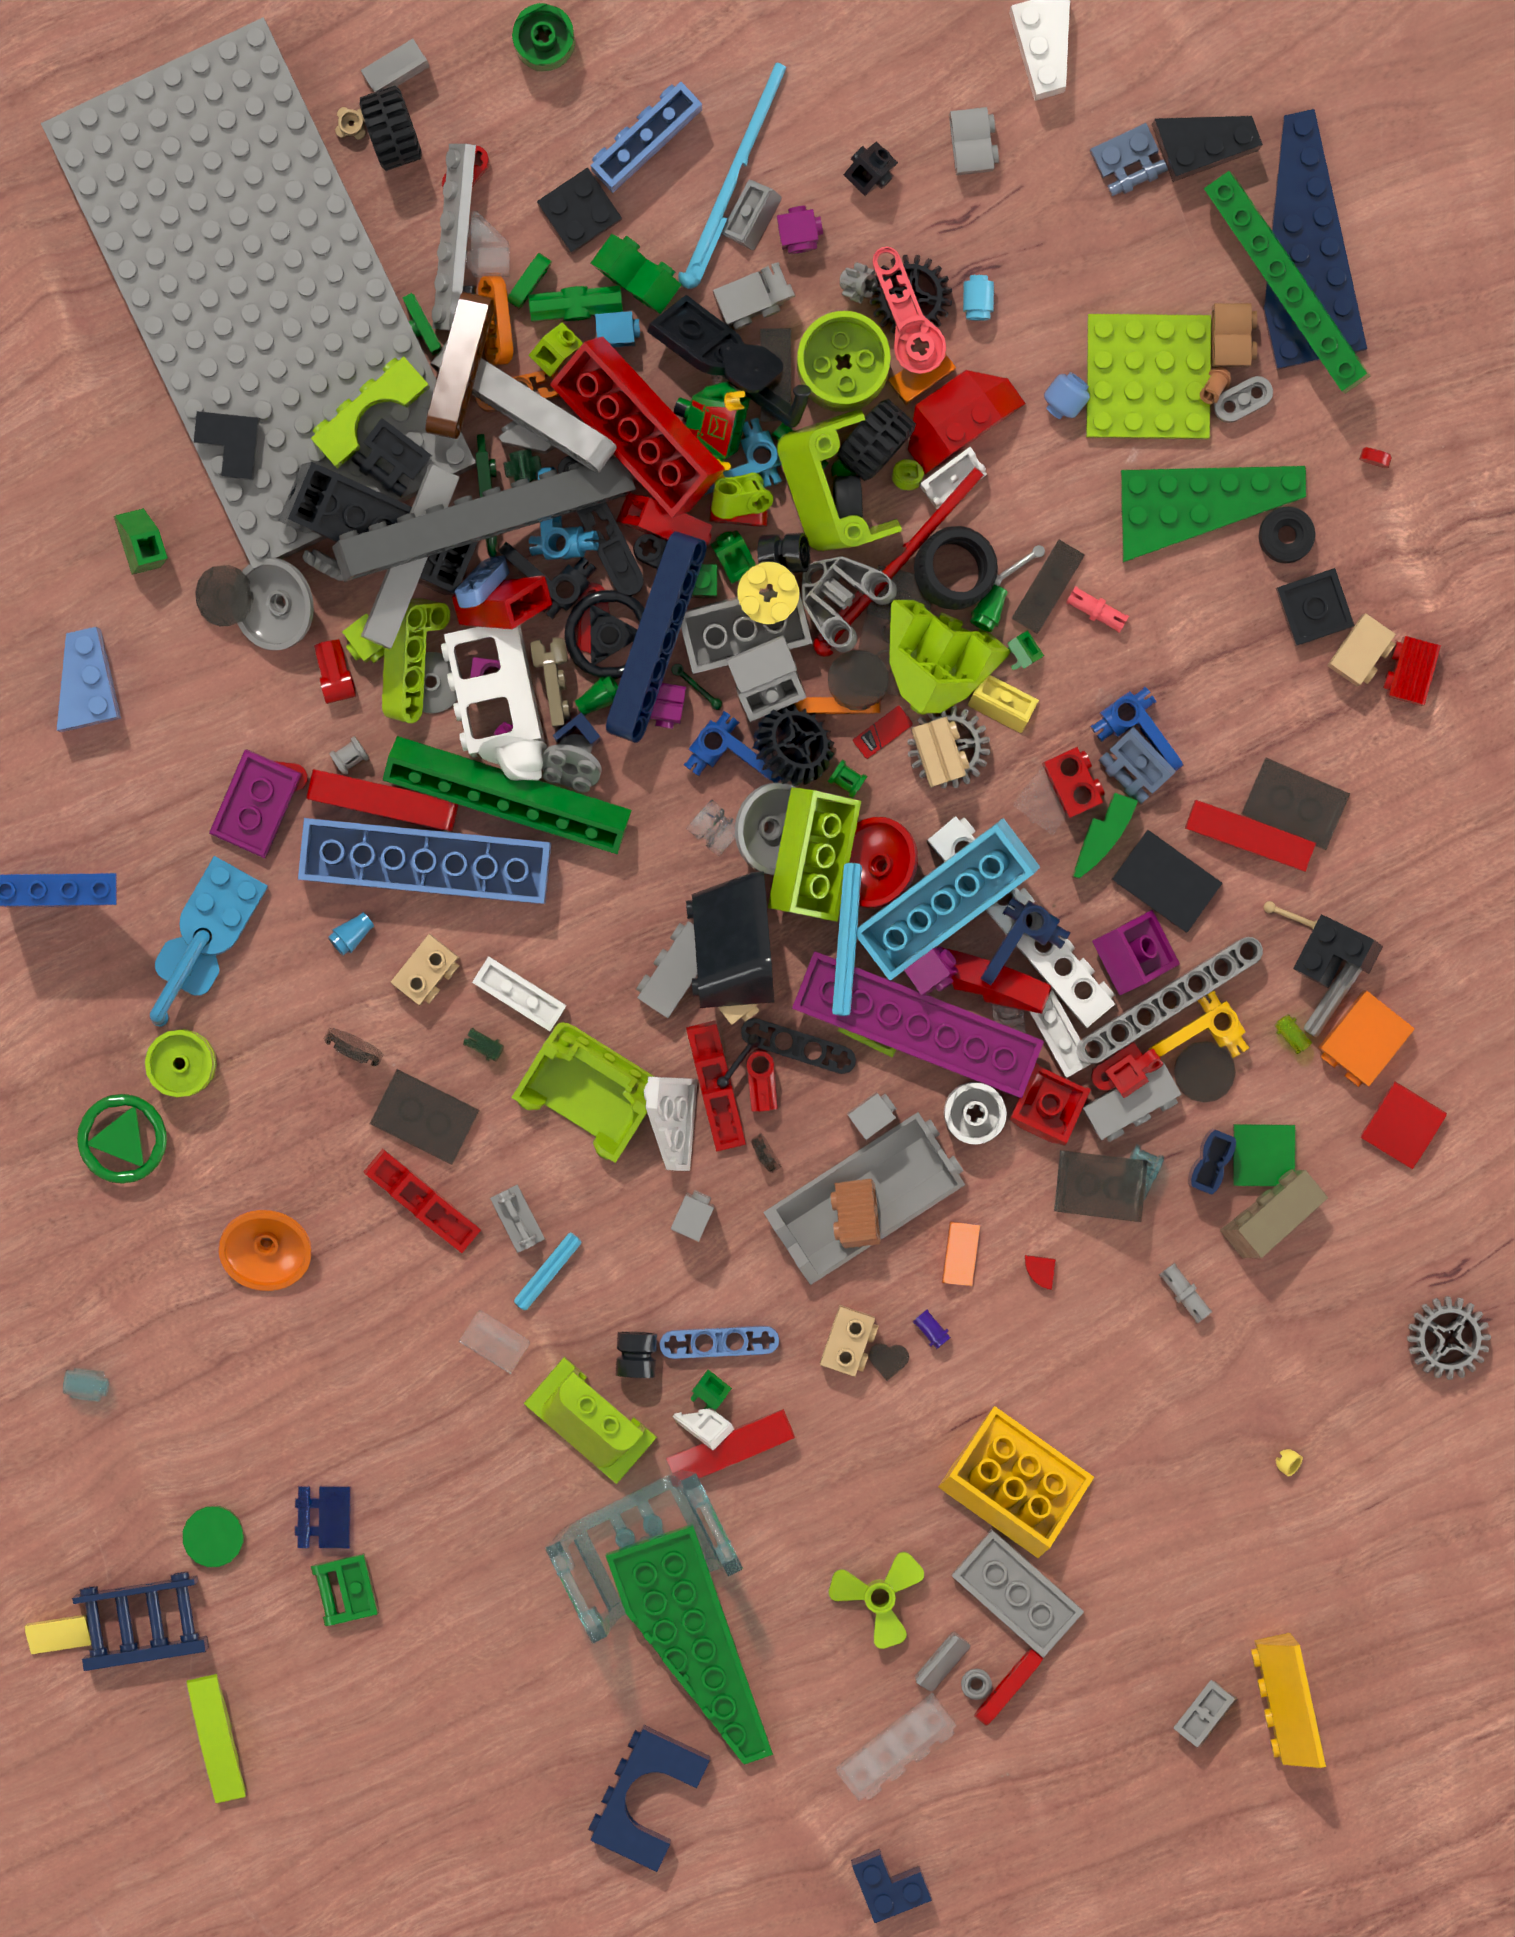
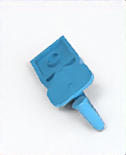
M213 857L181 913L179 925L182 937L167 941L156 958L155 970L162 979L168 982L150 1012V1019L155 1026L161 1027L166 1025L169 1019L167 1011L180 989L194 996L203 995L210 990L219 974L216 955L228 951L235 945L268 889V885L218 857Z

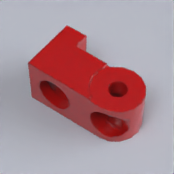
M1134 1042L1129 1043L1093 1068L1091 1079L1097 1088L1110 1090L1115 1087L1105 1072L1130 1054L1135 1061L1143 1056Z

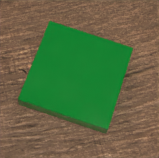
M1233 1124V1137L1236 1138V1148L1233 1154V1186H1276L1279 1184V1178L1291 1169L1295 1171V1125Z

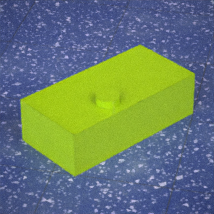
M791 787L768 908L838 922L844 865L850 861L861 805L860 800L816 790Z

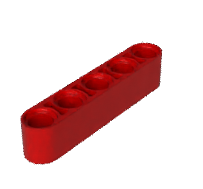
M315 769L312 770L306 799L451 832L454 829L459 804L427 794Z

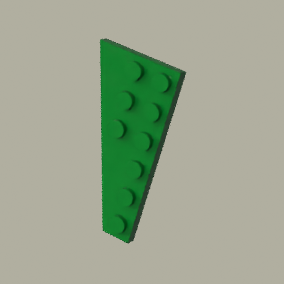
M1306 466L1121 470L1123 563L1305 498Z

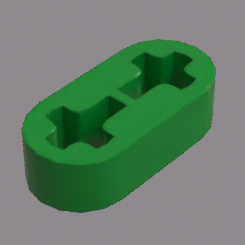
M538 253L508 295V302L520 309L545 276L552 261L543 254Z

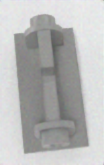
M518 1184L490 1198L517 1253L545 1239Z

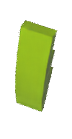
M217 1674L187 1680L192 1711L215 1803L246 1797V1789L239 1768V1757L231 1733L232 1726Z

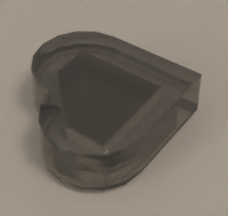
M760 1133L753 1137L751 1140L752 1146L764 1167L771 1173L782 1168L763 1134Z
M877 1343L871 1347L869 1359L888 1381L908 1363L909 1353L903 1345L896 1344L889 1347L886 1344Z

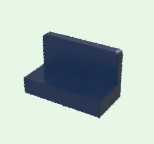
M582 713L552 735L559 743L562 738L567 737L578 728L592 747L602 740Z

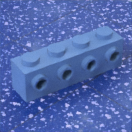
M679 82L676 86L672 84L665 89L659 96L661 100L653 108L650 105L637 116L638 122L631 128L627 126L621 130L614 138L616 142L609 149L602 148L592 158V172L612 193L702 111V103L682 82Z

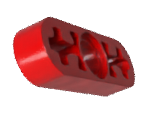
M1030 1648L981 1704L974 1717L985 1726L990 1724L1037 1669L1043 1657Z

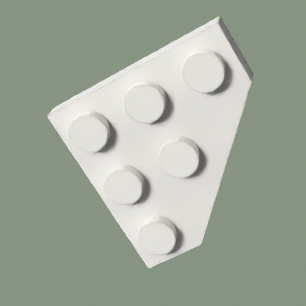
M648 1077V1083L644 1089L646 1110L666 1170L690 1171L698 1079Z

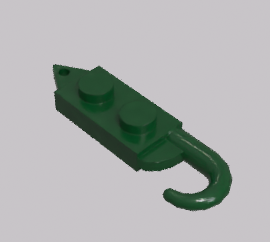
M484 434L477 435L478 453H476L480 498L483 497L482 493L493 488L492 477H497L496 459H490V455L486 451ZM497 536L485 539L487 553L490 557L497 555Z

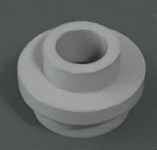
M977 1668L967 1671L961 1680L962 1691L970 1699L979 1700L985 1698L992 1688L989 1674ZM975 1678L982 1681V1686L979 1689H974L970 1685L971 1681Z

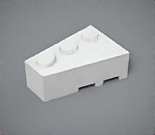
M1029 0L1012 5L1009 14L1034 101L1061 94L1065 91L1070 0Z

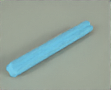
M846 863L843 871L832 1008L833 1014L839 1016H848L851 1013L862 866L857 863Z

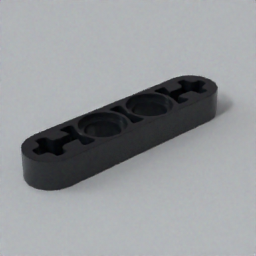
M757 1018L748 1019L741 1027L742 1039L747 1044L750 1036L746 1032L747 1026L753 1027L754 1023L760 1024L759 1030L768 1033V1027L775 1028L770 1038V1046L763 1045L766 1039L760 1037L761 1043L757 1047L839 1074L849 1073L856 1064V1057L851 1049ZM786 1032L791 1035L793 1044L788 1050H780L776 1047L775 1038L779 1033ZM809 1042H817L822 1048L821 1056L815 1060L807 1058L804 1054V1047ZM827 1045L834 1047L831 1054L840 1055L842 1051L847 1052V1058L851 1060L850 1065H844L843 1069L837 1068V1062L828 1059V1065L822 1064L821 1062L826 1056Z

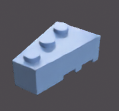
M92 627L66 633L57 731L65 732L121 719L101 629Z

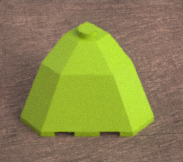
M893 600L891 604L889 663L901 696L911 704L910 708L918 714L942 713L966 699L1011 652L998 639L981 629L979 631L962 628L963 621L942 612L937 617L924 607V604L915 600Z

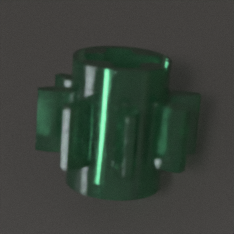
M531 449L509 453L510 461L503 463L506 477H513L514 482L528 478L529 482L536 481V472H539L542 468L540 457L538 455L532 456Z

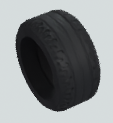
M963 526L946 527L930 536L919 548L914 563V576L919 590L922 591V594L931 603L949 610L965 609L979 602L994 586L998 573L997 557L990 542L979 532ZM947 544L958 545L972 554L976 560L979 573L977 583L973 589L967 592H956L940 583L933 569V557L939 547Z

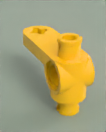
M1213 990L1206 994L1210 1003L1205 996L1197 1000L1205 1011L1204 1014L1148 1049H1154L1160 1057L1206 1028L1220 1048L1226 1045L1232 1058L1241 1054L1236 1047L1237 1045L1241 1052H1245L1250 1047L1241 1036L1246 1031L1240 1023L1236 1012L1231 1008L1227 1000L1221 1003L1215 994L1216 992ZM1221 1012L1227 1014L1230 1019L1229 1026L1222 1031L1214 1026V1018Z

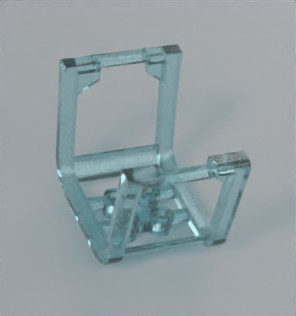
M680 1470L665 1476L573 1522L562 1529L545 1547L557 1572V1576H559L591 1643L607 1637L614 1624L626 1613L587 1530L610 1520L616 1532V1544L621 1548L664 1534L662 1519L657 1514H654L648 1500L669 1489L687 1525H694L709 1571L712 1572L719 1569L729 1577L743 1569L697 1473ZM637 1506L643 1518V1529L649 1534V1536H642L637 1542H635L634 1532L626 1527L620 1515ZM698 1507L718 1544L716 1546L713 1545L696 1511ZM573 1541L607 1607V1610L601 1615L595 1606L588 1609L570 1572L575 1568L568 1549Z

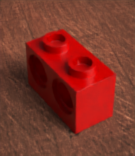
M1075 747L1042 763L1067 819L1103 803L1101 797L1105 795V792L1098 778L1093 780L1088 771L1092 764L1085 750L1080 752L1078 747ZM1071 759L1076 763L1077 771L1074 776H1066L1061 772L1060 766L1063 760ZM1084 787L1089 791L1090 799L1086 804H1079L1075 801L1073 794L1076 788Z

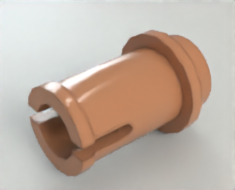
M1223 367L1214 368L1208 373L1210 378L1200 392V398L1203 402L1210 405L1217 403L1222 391L1231 384L1230 373Z

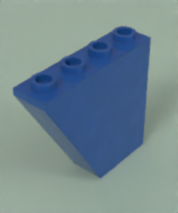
M117 873L0 875V907L117 905Z

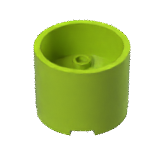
M852 311L828 313L815 320L801 338L797 356V372L800 384L809 386L811 388L809 398L827 410L844 412L863 408L876 399L886 383L891 360L890 347L881 328L870 318ZM845 357L849 358L848 365L850 369L844 367L841 371L838 370L836 359L843 360Z

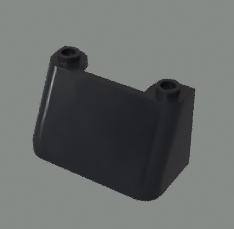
M764 871L751 872L692 894V900L686 901L687 919H693L698 978H692L693 997L699 996L700 1008L773 1003L774 989Z

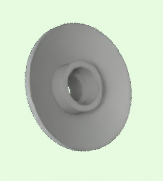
M426 653L422 711L425 713L443 712L457 701L456 691L451 692L447 674L452 673L450 661L445 662L441 653ZM430 676L437 679V684L433 688L427 687L425 683L426 679Z

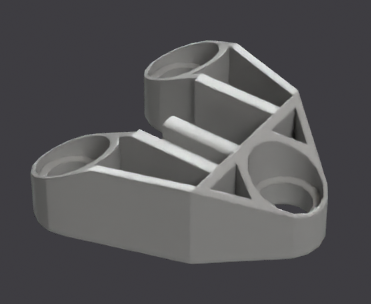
M843 556L815 561L810 564L808 571L803 572L802 604L824 639L835 650L839 652L850 651L857 643L856 631L822 599L827 596L843 610L847 606L850 607L852 605L855 595L838 582L841 577L860 593L867 595L879 605L891 603L896 597L897 587L881 571ZM823 570L824 573L821 579L812 584L811 576L813 573ZM881 582L888 583V593L883 597H876L874 594L876 585ZM843 629L848 630V641L841 645L836 644V633Z

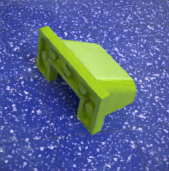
M563 1357L525 1401L524 1405L617 1484L657 1436L635 1417L631 1420L626 1418L584 1381L587 1376L566 1357Z

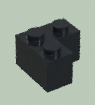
M1321 914L1293 969L1302 976L1329 988L1342 961L1369 974L1383 946L1376 940Z

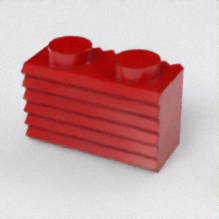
M1409 636L1402 637L1401 642L1396 641L1391 659L1396 660L1393 672H1387L1383 688L1388 690L1386 697L1424 706L1441 645Z

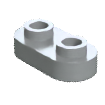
M1255 376L1223 392L1217 403L1214 404L1216 416L1223 422L1232 423L1264 407L1273 396L1272 385L1266 378ZM1253 388H1259L1262 391L1260 398H1254L1251 395ZM1226 402L1233 403L1235 406L1234 412H1226L1224 404Z

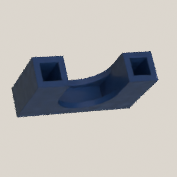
M643 1725L640 1732L634 1731L627 1746L632 1748L628 1759L621 1758L614 1773L619 1778L614 1787L609 1785L601 1801L606 1804L601 1815L595 1813L588 1830L593 1832L590 1841L657 1872L670 1846L671 1839L642 1826L633 1819L627 1809L626 1793L637 1778L656 1772L667 1774L697 1789L710 1762V1756Z

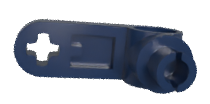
M1012 897L1008 904L1015 908V910L1007 906L1002 914L1009 916L1015 922L980 979L992 985L1023 934L1042 945L1049 941L1061 949L1065 941L1061 940L1058 936L1066 940L1071 932L1058 926L1060 919L1047 912L1043 907L1034 904L1030 900L1024 905L1016 900L1015 897ZM1031 912L1039 914L1042 918V925L1038 930H1031L1026 925V917Z

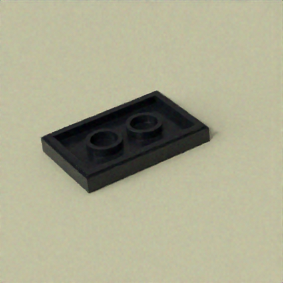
M1146 830L1111 879L1185 933L1190 930L1222 885L1221 881L1149 830Z

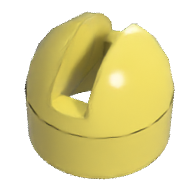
M1285 1449L1279 1452L1282 1458L1277 1457L1275 1461L1278 1469L1289 1477L1299 1469L1303 1457L1291 1449Z

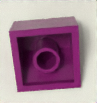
M1153 910L1092 940L1119 995L1146 984L1180 964Z

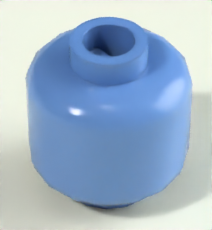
M1069 372L1068 375L1059 374L1044 393V398L1049 404L1046 409L1058 419H1061L1063 416L1075 418L1089 401L1088 384L1072 372Z

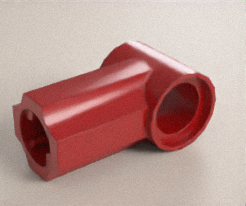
M340 639L314 645L322 676L320 677L321 688L326 704L356 697L353 678L350 670L347 669Z
M754 1050L746 1059L751 1111L760 1112L778 1109L773 1058L765 1050ZM758 1056H764L769 1061L768 1068L763 1072H756L751 1067L753 1059Z

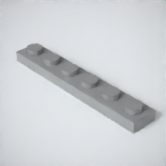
M449 144V150L446 155L447 172L446 182L443 186L444 205L440 218L441 238L437 250L439 260L437 276L434 282L436 293L435 304L432 309V329L451 330L458 301L463 291L476 145Z

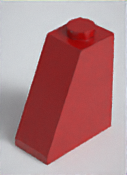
M635 494L626 496L616 522L645 534L655 535L665 541H668L672 533L678 531L704 540L707 546L711 540L710 531L713 526L686 513L672 518L655 499Z
M545 576L503 580L483 603L470 608L459 607L456 594L452 596L459 625L512 630L552 605Z

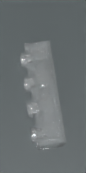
M932 1692L838 1765L836 1772L858 1801L864 1797L870 1800L882 1790L880 1785L890 1778L891 1781L899 1778L906 1771L904 1766L914 1759L917 1763L931 1752L929 1747L936 1741H939L941 1744L948 1740L955 1733L953 1728L957 1726L956 1722Z

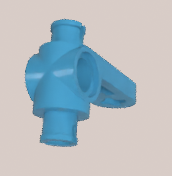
M759 418L751 420L753 429L750 428L748 421L744 423L743 433L745 439L740 441L748 463L723 472V475L730 478L748 473H758L764 481V488H768L772 485L769 477L772 478L774 485L782 482L777 468L782 466L769 430L762 431ZM765 448L770 452L771 459L769 462L759 464L754 460L753 454L757 449ZM715 482L704 495L714 492Z
M554 467L540 468L538 480H540L539 475L556 469ZM561 516L540 522L541 536H530L529 544L537 545L529 547L530 554L532 556L543 554L546 560H568L584 557L587 550L596 551L599 548L598 542L594 543V541H591L599 540L597 531L584 532L581 526L562 528ZM563 535L566 544L563 550L558 551L556 542Z

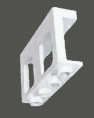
M519 625L512 630L474 627L444 634L446 643L441 644L444 661H450L452 673H448L447 678L451 692L456 691L458 702L454 703L453 706L457 721H462L464 732L460 733L463 751L468 750L469 755L473 758L478 757L480 745L491 738L474 739L467 707L473 703L505 697L508 700L513 729L511 732L499 735H517L545 742L521 626ZM489 637L494 638L501 665L500 670L488 675L461 679L455 647L462 643Z

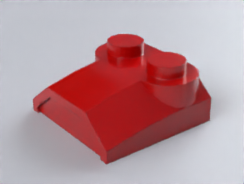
M1035 1063L1023 1097L1018 1099L1009 1120L1019 1128L1048 1142L1065 1146L1091 1089L1082 1087Z

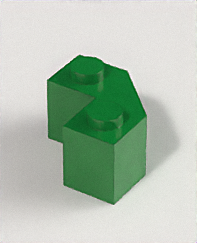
M611 234L590 264L614 284L620 285L634 295L633 297L643 305L661 314L682 285L673 277L675 271L662 261L657 265L646 259L638 252L640 245L628 236L621 239Z

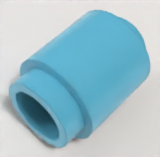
M971 275L970 280L963 283V312H966L967 320L985 321L991 319V313L994 312V282L988 281L987 275Z

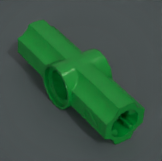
M619 285L588 289L587 286L563 288L561 292L529 295L531 322L557 319L581 321L590 319L595 314L623 312L621 287Z

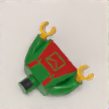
M727 382L706 386L704 390L693 395L691 401L680 397L674 406V414L687 419L686 427L724 466L725 470H730V463L724 462L723 459H727L738 452L750 398L745 396V391H737ZM723 473L720 475L718 479L725 478Z

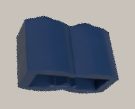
M1213 1128L1209 1130L1202 1140L1200 1157L1190 1169L1188 1184L1208 1194H1214L1222 1183L1224 1166L1231 1160L1235 1152L1236 1138Z

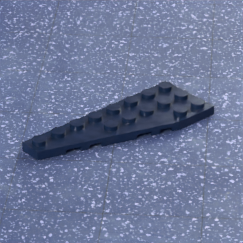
M1315 109L1284 115L1271 230L1354 352L1367 350ZM1266 281L1263 312L1276 370L1319 361V357Z

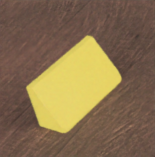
M989 675L975 689L968 706L1022 733L1039 700Z
M87 1615L28 1623L24 1626L31 1654L91 1645Z

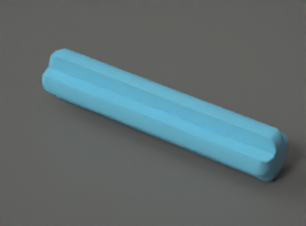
M568 1233L514 1299V1303L522 1310H527L581 1245V1240L576 1235Z

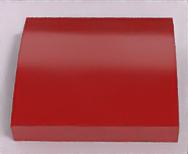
M1394 1081L1379 1103L1377 1111L1362 1131L1360 1138L1413 1169L1432 1141L1447 1113Z

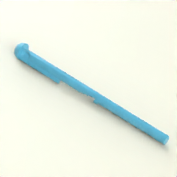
M775 63L686 272H679L678 280L684 288L693 289L701 282L727 221V218H724L723 215L735 189L741 165L747 166L749 154L787 67L780 63Z

